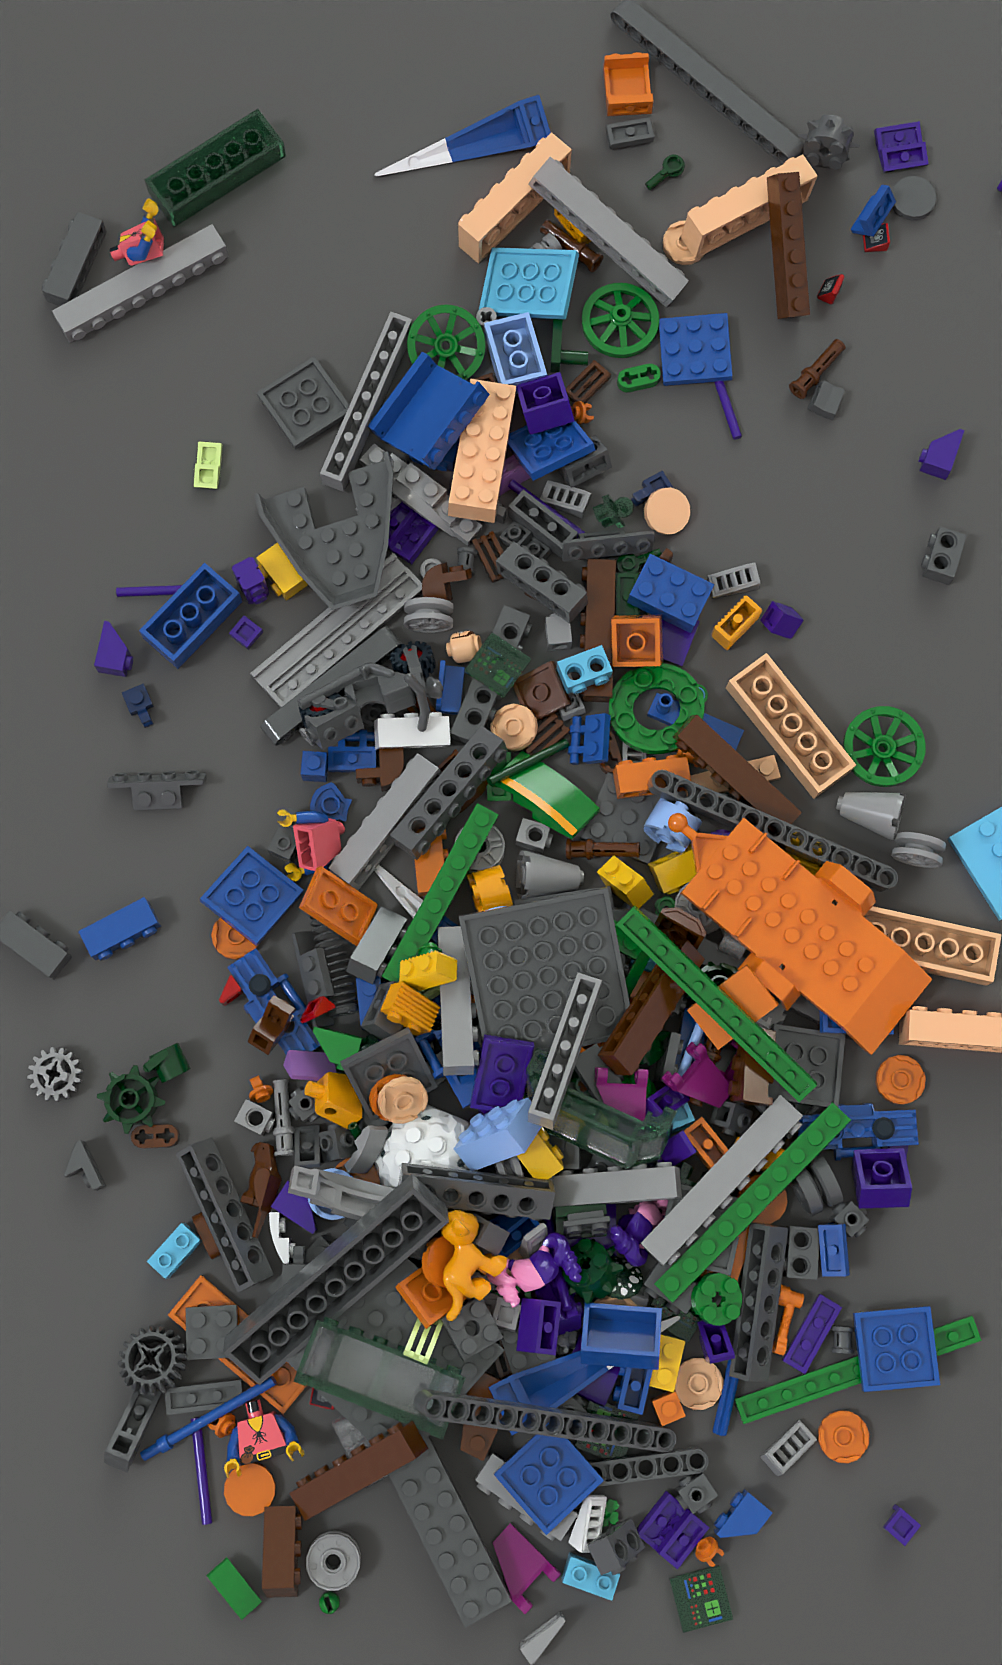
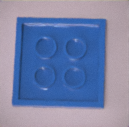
M727 313L659 319L663 386L732 380Z
M575 420L564 426L554 427L531 435L526 425L509 434L507 445L533 481L595 451L594 443Z
M247 846L203 894L200 902L257 946L299 899L304 890Z
M930 1306L853 1313L863 1392L940 1385Z
M537 1434L527 1441L494 1473V1476L545 1535L552 1531L604 1481L569 1439Z

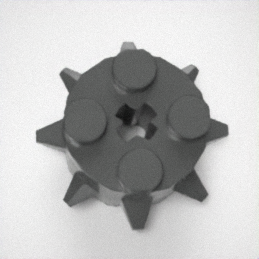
M822 115L819 120L807 121L808 134H798V137L806 140L803 149L807 157L806 160L810 165L830 167L837 170L841 168L845 161L850 160V148L860 146L852 142L854 136L852 126L848 127L845 125L843 118L835 115Z

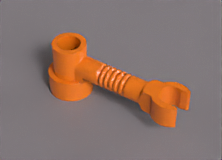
M781 1285L778 1305L783 1306L784 1310L780 1322L781 1325L772 1348L773 1353L782 1356L786 1352L787 1336L795 1307L800 1309L804 1301V1294L792 1291L790 1287Z

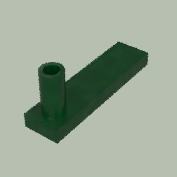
M553 319L550 372H560V364L588 366L587 351L561 350L563 319Z

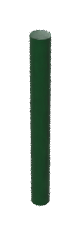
M563 739L487 777L488 784L493 786L568 748L569 742Z

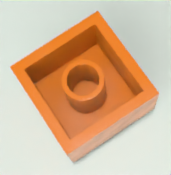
M615 615L611 619L613 667L661 666L663 663L662 615Z

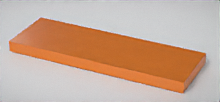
M200 1275L168 1316L186 1331V1307L237 1304L203 1275ZM238 1306L239 1325L249 1315ZM218 1358L250 1387L258 1384L229 1358ZM288 1362L271 1375L275 1378L277 1385L260 1394L282 1414L288 1410L309 1384Z

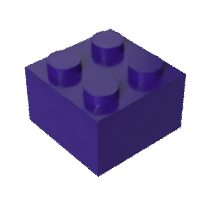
M560 372L516 385L530 435L574 422L569 398Z
M904 1148L854 1150L851 1170L858 1208L909 1207L912 1184Z

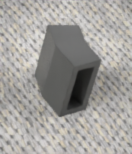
M823 380L817 384L807 409L819 416L833 420L845 390Z

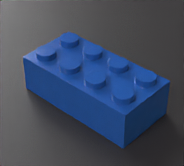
M204 563L150 618L139 632L146 642L179 669L243 601L240 593Z

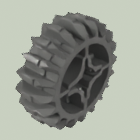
M150 1325L148 1333L143 1328H140V1335L138 1337L132 1333L130 1337L133 1341L131 1343L126 1341L123 1343L127 1350L120 1351L119 1355L125 1359L118 1362V1366L123 1368L119 1372L122 1378L126 1377L124 1380L125 1385H132L131 1390L135 1393L140 1390V1394L146 1396L149 1391L152 1396H156L158 1389L165 1394L167 1392L166 1385L175 1388L174 1378L181 1380L182 1375L178 1372L179 1370L184 1371L187 1368L185 1364L181 1363L187 1360V1355L182 1353L185 1351L186 1346L179 1344L181 1342L179 1335L174 1336V1331L171 1329L165 1332L163 1326H159L156 1331L155 1327ZM152 1342L165 1343L162 1346L158 1345L156 1348L150 1349L146 1346L147 1344ZM140 1351L141 1360L136 1365L137 1368L134 1369L135 1358ZM171 1352V1363L168 1369L166 1370L164 1367L165 1360L169 1357V1353ZM147 1353H149L152 1357H155L156 1364L159 1366V1368H157L154 1364H151L150 1358L147 1356ZM154 1372L160 1375V1377L152 1380L141 1379L142 1376H147Z

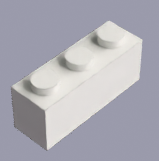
M441 712L430 713L427 729L424 732H420L417 729L418 713H406L404 718H395V714H381L380 718L374 721L375 750L384 748L447 747L450 745L449 716H442Z

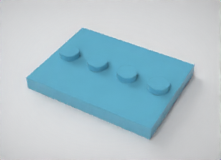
M492 248L479 310L484 307H490L496 312L497 316L503 317L529 312L530 318L566 319L579 253L577 250Z
M1002 807L947 839L999 921L1002 920Z

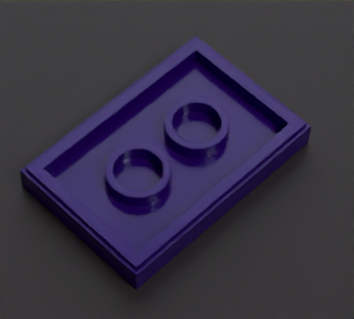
M484 1034L470 1108L491 1111L497 1106L501 1108L513 1100L520 1101L523 1099L535 1046L534 1042Z

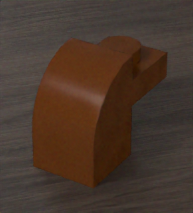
M447 562L432 567L427 571L422 581L423 597L452 600L450 582L472 578L471 568L464 569L463 565L449 567L450 571H448Z
M403 748L379 749L380 768L356 769L357 783H362V786L371 787L381 782L382 792L388 791L393 781L400 777L405 770Z
M273 995L267 1004L264 1015L253 1027L248 1043L269 1055L291 1024L295 1008L285 1000H281Z

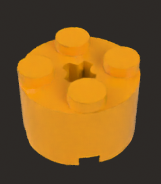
M500 865L467 875L470 889L473 891V903L478 912L494 907L513 905L508 885L502 879L505 876Z

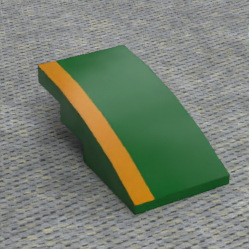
M521 751L503 769L531 755ZM541 761L495 784L499 788L513 794V802L532 811V819L570 839H573L600 812V808L580 789Z

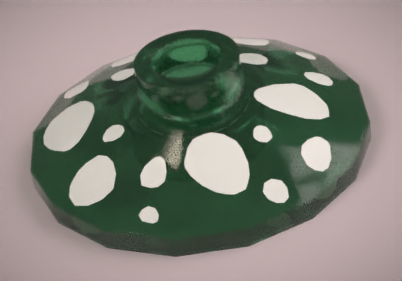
M612 1257L615 1263L624 1266V1270L617 1274V1285L607 1296L621 1300L635 1296L643 1286L641 1270L638 1267L631 1266L625 1258Z

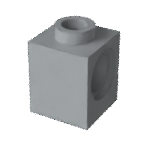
M555 613L551 614L550 617H546L545 630L548 651L571 649L572 635L570 624Z
M523 818L515 845L543 853L545 847L550 848L553 834L549 833L550 828L548 826ZM533 831H537L542 835V839L534 842L529 839L528 835Z
M246 1099L234 1122L264 1136L265 1132L270 1133L276 1120L273 1119L275 1115L273 1112ZM261 1112L263 1115L262 1123L257 1126L252 1125V1114Z

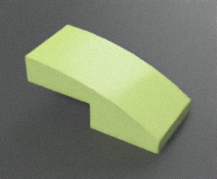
M198 442L197 464H195L194 475L195 488L218 489L222 443Z

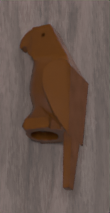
M263 1142L256 1143L251 1149V1152L254 1153L255 1164L249 1177V1188L243 1193L240 1200L244 1204L259 1208L252 1237L257 1239L267 1214L271 1212V1205L275 1201L282 1181L278 1172L276 1157L274 1156V1146Z

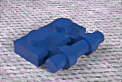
M606 713L587 715L585 717V725H582V717L574 716L572 718V725L569 728L571 746L568 747L570 764L578 765L579 756H583V762L587 764L608 762L611 715ZM581 735H584V746H580Z
M360 730V732H355L353 735L338 741V747H328V772H356V769L377 768V750H375V747H367L368 741H375V733ZM346 741H360L359 747H346Z

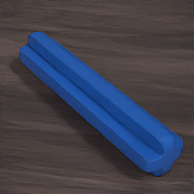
M731 1359L727 1363L723 1390L720 1395L713 1426V1433L720 1436L727 1435L739 1381L738 1378L729 1376Z

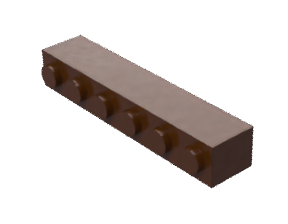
M799 172L777 173L766 178L778 319L810 315L800 175Z
M588 559L587 566L582 567V581H586L588 604L585 606V612H581L580 626H585L584 634H580V648L587 651L602 645L613 671L611 619L615 613L616 560ZM596 663L590 666L594 672H599L603 669L601 665ZM613 672L607 683L600 686L590 685L584 692L579 693L583 694L582 702L609 703V700L612 699Z
M697 714L690 716L674 734L673 738L677 741L675 745L684 753L688 751L694 757L693 762L701 769L706 768L712 774L710 777L715 783L720 786L723 784L728 788V794L734 800L741 801L750 807L790 824H793L802 813ZM768 826V832L777 834L775 827Z
M688 939L671 940L700 968L705 959ZM657 964L598 1054L600 1059L615 1075H633L637 1071L641 1060L651 1049L656 1036L663 1030L668 1017L676 1009V1005L682 995L686 993Z
M410 1421L405 1425H402L401 1422L395 1424L387 1430L388 1435L384 1436L382 1432L369 1440V1446L366 1447L362 1443L350 1451L352 1454L350 1457L347 1458L346 1454H343L332 1461L334 1466L329 1468L326 1464L314 1472L315 1477L311 1478L308 1474L297 1481L298 1487L289 1494L304 1521L413 1461L429 1448L414 1422Z

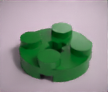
M708 1273L700 1278L702 1280L699 1281L698 1285L694 1286L691 1294V1304L696 1315H699L702 1321L716 1326L725 1325L737 1319L742 1305V1293L737 1280L722 1273ZM716 1292H719V1295L722 1297L718 1306L712 1302V1297L716 1296Z

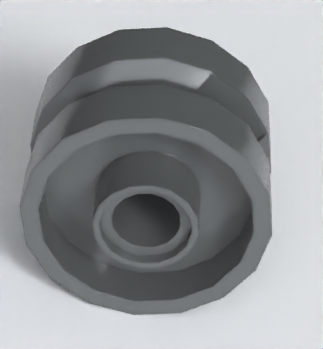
M821 1153L790 1183L797 1199L810 1217L823 1211V1202L832 1207L843 1201L840 1186Z

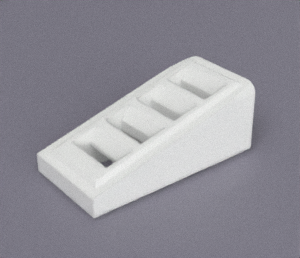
M588 1495L583 1500L568 1542L581 1553H590L587 1545L602 1534L607 1500L605 1495Z

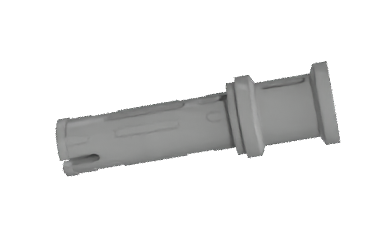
M286 1079L273 1081L276 1128H274L273 1135L276 1136L277 1151L274 1152L276 1157L295 1155L293 1143L295 1129L291 1126L290 1111L288 1110L290 1108V1103L288 1102L289 1080Z

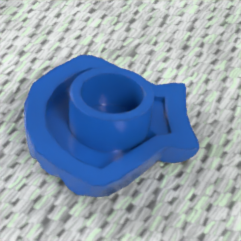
M330 782L315 791L311 799L310 811L324 813L328 818L346 822L352 800L344 798L337 786Z

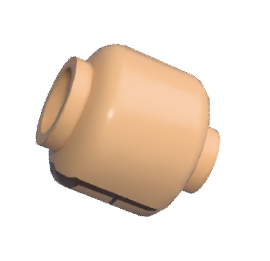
M464 631L451 635L450 642L446 643V650L448 656L453 657L456 663L476 661L479 654L483 652V646L479 635H476L473 631Z

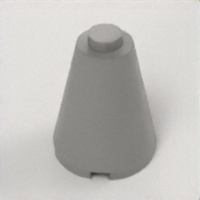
M845 792L844 796H839L836 810H840V816L894 841L901 821L902 808H904L906 794Z
M530 851L520 852L519 855H523V859L517 860L516 888H521V894H517L519 899L578 890L579 885H583L584 872L580 870L578 865Z

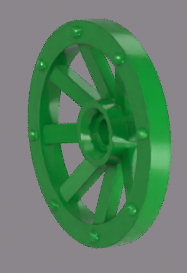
M611 283L597 289L587 299L582 312V330L589 344L598 352L614 358L632 357L646 350L654 341L659 327L658 308L652 297L643 289L628 283ZM613 294L616 306H612L601 299ZM621 294H627L634 298L627 305H623ZM642 302L649 313L632 312V310ZM594 306L610 313L590 319ZM633 320L651 322L648 333L645 334ZM609 322L610 324L598 338L593 332L592 327ZM629 328L641 341L627 347L626 329ZM615 330L619 331L620 347L606 344Z
M438 305L425 310L413 322L408 333L407 352L412 365L418 358L415 341L434 346V349L426 354L431 358L439 355L438 366L442 368L445 367L446 357H448L459 373L457 376L464 380H467L477 371L484 358L485 337L479 322L471 313L455 305ZM448 313L450 315L446 331L443 334L433 316ZM459 316L470 326L453 336L455 320ZM426 320L436 335V339L417 334L421 325ZM474 332L477 349L457 345V342ZM446 341L449 343L448 350L442 348V342ZM455 352L475 356L473 362L466 370L456 357Z
M878 706L861 712L850 723L843 739V749L856 764L852 772L862 781L878 787H892L904 783L918 771L925 756L926 744L920 726L909 714L894 707ZM879 716L894 718L885 735H882ZM868 719H870L875 740L858 729ZM901 722L910 730L911 735L894 741L892 737ZM855 736L870 746V748L853 751V737ZM915 741L914 757L896 751V748ZM879 746L884 747L885 752H881ZM873 756L874 758L868 771L857 761L859 758ZM891 758L908 763L910 767L903 773L898 774ZM880 761H883L890 777L874 775Z

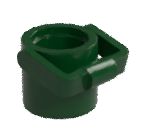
M175 1043L149 1056L150 1060L143 1065L145 1072L155 1069L161 1083L191 1069L179 1043Z

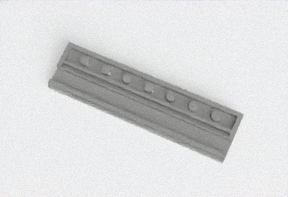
M392 553L385 559L376 597L335 610H331L328 607L253 670L250 675L281 708L404 608V603L407 600L418 597L422 593V583Z

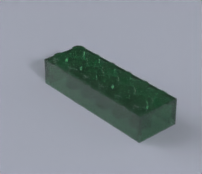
M256 109L146 178L145 183L148 193L171 225L175 227L285 158L284 142L260 110Z

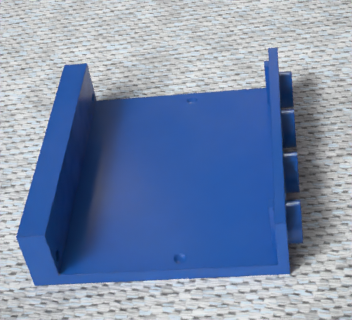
M421 352L367 427L382 441L435 470L490 394L480 382L477 381L473 385L436 365L428 354Z

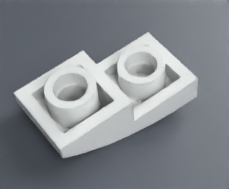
M270 1212L269 1223L275 1248L284 1264H291L293 1246H296V1243H291V1238H281V1233L286 1232V1218H281L282 1214L280 1212Z

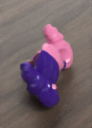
M668 1200L640 1202L634 1208L628 1209L630 1214L623 1215L619 1219L618 1225L611 1226L610 1232L612 1234L610 1237L612 1242L616 1244L614 1248L619 1254L626 1257L631 1266L639 1267L646 1263L648 1251L641 1246V1242L665 1218Z
M550 1233L543 1240L539 1250L531 1255L530 1258L507 1259L506 1268L501 1274L493 1277L487 1273V1278L497 1286L496 1290L503 1296L504 1301L510 1303L512 1308L520 1303L519 1292L515 1288L516 1286H519L524 1292L542 1288L557 1276L559 1267L563 1268L570 1280L580 1283L582 1269L577 1263L578 1257L571 1250L566 1236L560 1233ZM551 1248L555 1250L554 1256L549 1253ZM508 1269L511 1271V1276L506 1272Z

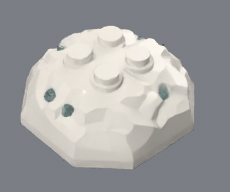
M427 1104L426 1109L423 1112L421 1111L415 1120L404 1124L392 1123L388 1129L384 1146L374 1163L381 1185L394 1189L398 1186L402 1163L470 1171L454 1150L459 1141L458 1137L468 1129L470 1122ZM450 1188L447 1189L445 1192L452 1193L455 1191V1189Z

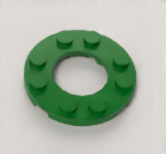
M662 663L661 666H644L634 671L630 670L616 683L612 690V699L609 700L610 721L617 736L632 749L647 754H665L678 750L679 748L675 745L677 741L673 738L674 734L690 716L697 714L702 720L704 719V697L695 679L683 669L666 663ZM664 689L674 694L680 705L679 717L674 724L661 730L647 729L639 724L633 712L634 703L647 690Z

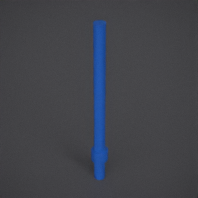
M270 1376L261 1385L256 1384L170 1435L165 1434L158 1438L155 1444L140 1452L142 1459L146 1461L160 1452L165 1453L169 1451L175 1443L277 1385L275 1378Z

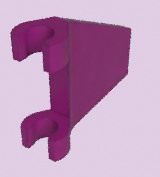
M691 1042L686 1051L695 1059L692 1065L682 1077L677 1072L672 1075L667 1071L661 1079L675 1092L720 1108L730 1096L728 1095L729 1083L708 1057L706 1048L701 1043L696 1046L694 1042Z
M595 1067V1086L618 1138L645 1139L648 1069H637L634 1073L635 1084L607 1083L608 1068Z
M510 1523L495 1539L493 1546L512 1601L526 1614L533 1604L522 1595L542 1571L552 1582L556 1581L561 1572Z

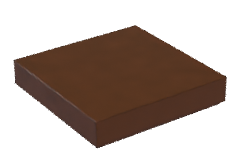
M549 661L512 681V686L520 705L530 709L537 722L572 705L554 661Z

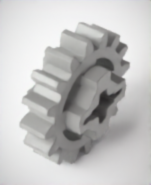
M51 1047L49 1054L42 1050L41 1058L33 1057L36 1065L28 1067L33 1071V1074L28 1075L27 1079L34 1080L30 1088H38L37 1096L41 1097L45 1094V1100L48 1101L54 1096L55 1101L59 1102L61 1095L68 1099L70 1098V1090L78 1091L74 1085L75 1083H82L83 1080L77 1077L78 1074L83 1073V1070L76 1067L81 1063L80 1060H72L75 1055L74 1053L69 1052L65 1055L66 1049L60 1048L57 1053L56 1048ZM53 1059L52 1063L43 1066L48 1060ZM65 1061H66V1062L69 1064V1066H70L71 1074L68 1073L67 1070H66V1068H65V1065H66ZM57 1071L60 1073V1076L54 1078L51 1076V1072ZM40 1075H42L46 1081L44 1086L41 1083ZM68 1082L64 1088L58 1090L61 1084Z

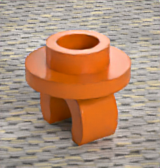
M576 401L571 406L574 420L579 425L582 423L587 424L594 419V416L586 414L592 408V405Z
M259 1075L249 1079L254 1089L249 1093L250 1100L257 1103L269 1100L273 1093L272 1086L264 1085Z
M227 1413L219 1418L218 1423L212 1422L208 1424V1427L211 1430H215V1435L219 1438L228 1436L236 1426L235 1416L232 1413Z
M706 1537L700 1540L696 1546V1558L701 1562H706L711 1567L715 1566L711 1559L716 1553L721 1556L724 1555L723 1550L718 1546L717 1540L713 1537Z

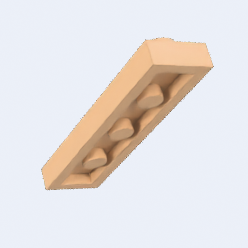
M775 755L747 761L769 782L781 778ZM709 771L690 775L691 781L718 793L729 792V789L723 784L720 786L711 779L710 776L712 774Z

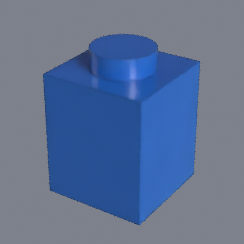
M303 751L301 777L303 781L327 782V752Z

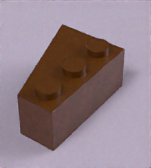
M763 1029L776 1041V1031ZM735 1041V1045L738 1048L737 1055H734L731 1065L732 1070H734V1076L728 1086V1095H731L730 1101L755 1106L772 1105L773 1098L768 1097V1084H773L774 1078Z
M485 1372L467 1392V1395L494 1399L488 1387L502 1379ZM481 1406L477 1408L475 1416L480 1413ZM463 1424L460 1450L484 1461L498 1429Z
M296 1506L264 1507L262 1590L267 1598L298 1597V1585L301 1584V1568H298V1557H301L302 1543L298 1541V1530H302V1515L298 1514Z

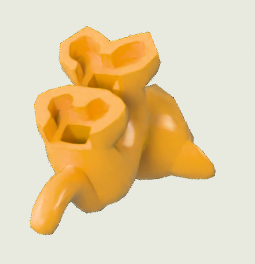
M461 1210L448 1212L449 1222L439 1230L443 1237L454 1245V1254L443 1271L444 1285L453 1297L452 1307L446 1315L447 1320L451 1322L459 1315L463 1306L464 1296L470 1299L475 1297L480 1301L491 1290V1285L486 1279L481 1277L471 1279L475 1271L478 1270L484 1275L488 1273L495 1277L501 1274L507 1264V1257L502 1255L495 1256L492 1253L483 1255L473 1244L478 1234V1220L473 1214Z

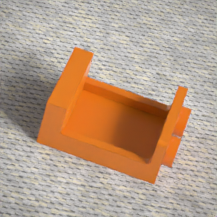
M635 52L623 55L615 53L604 56L603 72L607 116L652 114L653 93L650 90L648 53Z

